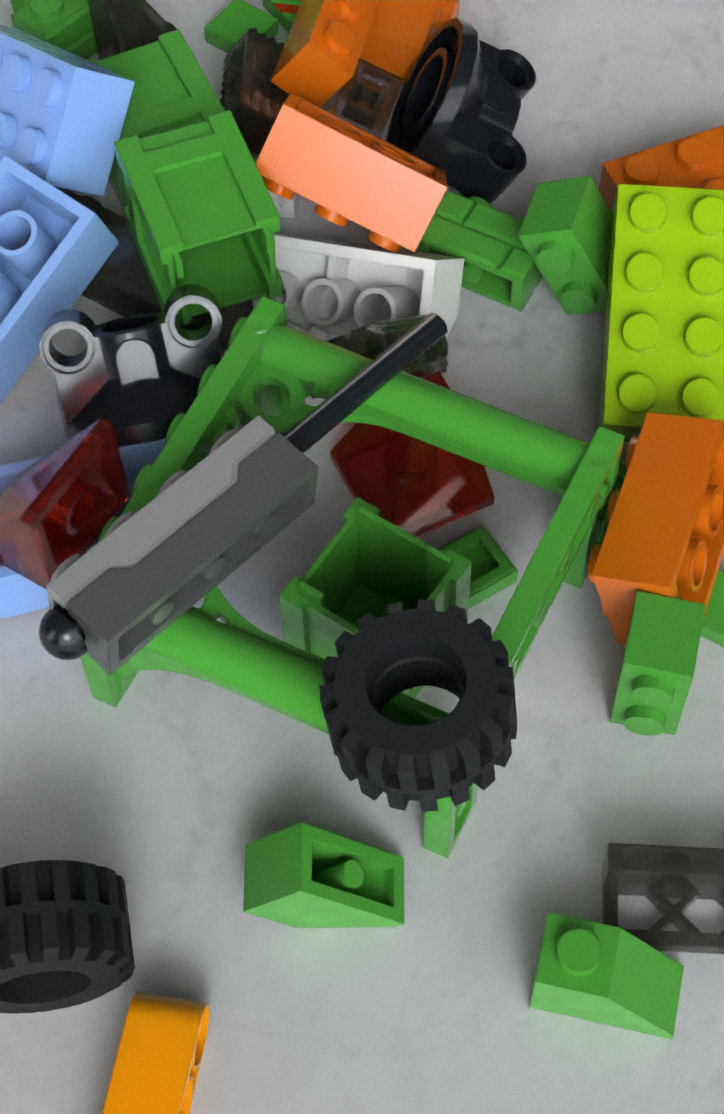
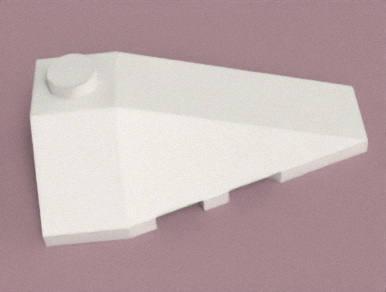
M274 233L275 261L282 278L283 294L275 296V299L272 300L284 304L286 319L308 331V334L374 360L430 313L439 315L444 320L448 332L402 370L422 379H427L458 315L465 258L415 251L414 253L406 249H400L399 252H391L374 245ZM258 297L247 301L257 305L260 299Z

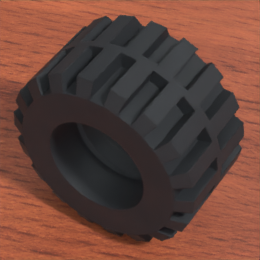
M418 600L417 609L403 610L402 601L386 605V616L376 619L369 612L357 620L359 632L356 635L344 631L336 640L335 647L338 657H326L322 669L325 684L320 685V702L334 754L338 756L341 770L349 781L358 778L361 792L374 801L385 792L389 807L403 811L406 810L409 800L420 801L422 812L439 811L437 800L451 797L454 806L470 800L468 787L474 783L483 791L496 780L494 764L505 767L512 754L511 739H516L517 712L513 667H509L508 652L501 639L492 641L491 627L482 619L478 618L470 624L467 623L466 609L450 604L445 612L436 611L435 600ZM418 686L439 687L453 693L461 700L447 716L427 725H401L380 715L384 706L395 695Z
M40 860L0 867V1013H36L79 1005L105 995L131 978L133 970H135L125 880L122 876L116 875L114 870L107 867L71 860Z

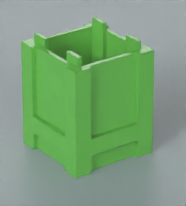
M179 29L158 36V41L99 61H96L95 58L88 60L135 82L119 140L138 135L139 139L208 121L207 116L225 111ZM115 153L108 181L124 210V207L128 206L125 181Z
M231 110L207 116L208 121L139 139L138 135L114 141L116 159L124 175L128 206L124 207L126 224L162 311H165L168 296L176 288L186 284H197L207 288L215 295L220 308L258 297L261 299L262 296L272 300L275 299V296L283 294L282 278L275 261L274 233L280 232L279 213ZM188 304L177 312L175 320L178 325L182 323L187 325L189 321H192L193 316L209 311L202 305Z
M357 497L342 516L343 526L301 579L294 576L279 595L284 642L326 660L327 656L338 657L335 642L344 631L356 635L359 632L357 624L359 618L369 612L376 619L386 616V605L402 601L403 610L417 609L418 600H435L436 611L445 612L449 605L453 604L466 609L468 623L472 562L450 549L444 554L381 518L380 509ZM424 686L413 687L401 693L416 698Z

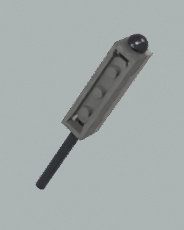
M435 313L427 315L288 431L275 433L274 428L259 415L239 431L235 429L227 431L214 443L207 457L189 471L180 470L170 476L160 488L158 495L138 512L129 511L121 515L110 526L105 538L83 556L75 554L62 562L53 573L50 582L46 584L49 610L45 613L39 625V638L44 649L53 657L61 660H74L87 653L109 675L114 673L314 504L319 466L303 453L448 332L444 320Z

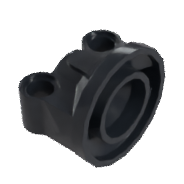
M457 17L448 20L432 35L412 67L393 111L386 141L446 171L447 184L458 189L465 198L475 196L491 204L518 177L527 164L526 153L522 145L512 137V133L518 120L521 100L534 87L536 82L535 71L530 62L518 52L510 49L501 50L479 40L478 32L471 24Z
M186 284L176 288L168 296L165 311L131 315L95 325L94 321L85 313L75 309H64L54 313L46 321L39 343L40 357L44 365L55 376L58 405L66 437L72 445L87 448L122 447L166 438L174 418L179 413L186 414L198 396V387L206 369L211 364L218 365L224 356L218 340L222 330V316L215 295L200 285ZM188 304L204 306L211 314L208 323L197 331H188L180 327L175 317L183 306ZM72 329L79 332L85 338L87 347L80 354L66 356L55 349L52 337L61 330Z

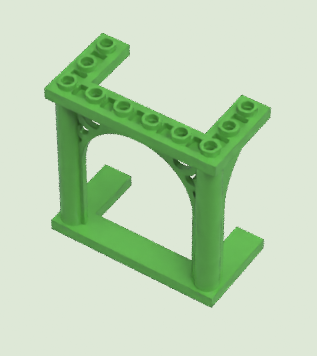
M262 296L248 318L241 317L237 321L230 336L229 348L218 365L211 364L204 372L198 387V396L187 413H179L172 421L167 432L165 447L154 464H146L139 472L133 486L132 498L121 515L129 511L138 512L158 495L160 488L170 476L180 470L189 471L208 456L214 443L224 433L232 429L238 430L239 424L244 427L259 415L274 428L275 433L288 431L317 407L305 404V398L311 396L312 399H327L371 363L373 359L288 327L285 305ZM401 371L342 422L371 424L406 434L563 497L492 634V641L501 639L508 652L509 667H513L515 679L562 583L565 582L581 589L588 575L591 551L595 544L603 543L608 526V503L615 489L625 435L599 426L591 443H587ZM114 515L107 521L101 532L99 542L105 538L110 526L120 516ZM218 586L205 595L204 602L200 608L192 606L111 675L87 653L80 657L93 698L115 708L138 671L163 670L185 674L216 684L329 734L320 702V685L325 684L322 674L325 659L281 641L258 629L231 606ZM401 692L390 699L380 713L384 718L406 726L431 724L449 714ZM475 783L468 787L470 800L454 806L451 797L438 799L439 811L424 812L423 848L448 859L476 802L477 785Z

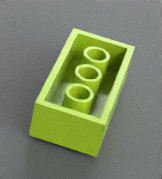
M618 184L612 208L599 426L625 435L624 442H630L632 437H639L647 412L724 420V190Z

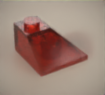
M440 371L422 378L450 389ZM356 423L330 451V458L354 500L359 497L380 509L381 518L415 537L494 504L495 497L484 465L385 427Z
M100 418L19 473L5 491L0 493V564L47 590L46 584L50 582L58 566L75 554L83 556L99 537L107 521L116 515L130 497L114 427L111 422Z

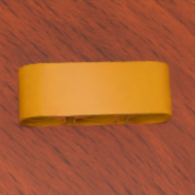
M140 991L135 992L127 1012L102 1114H190L208 1032L210 1014L208 1003Z

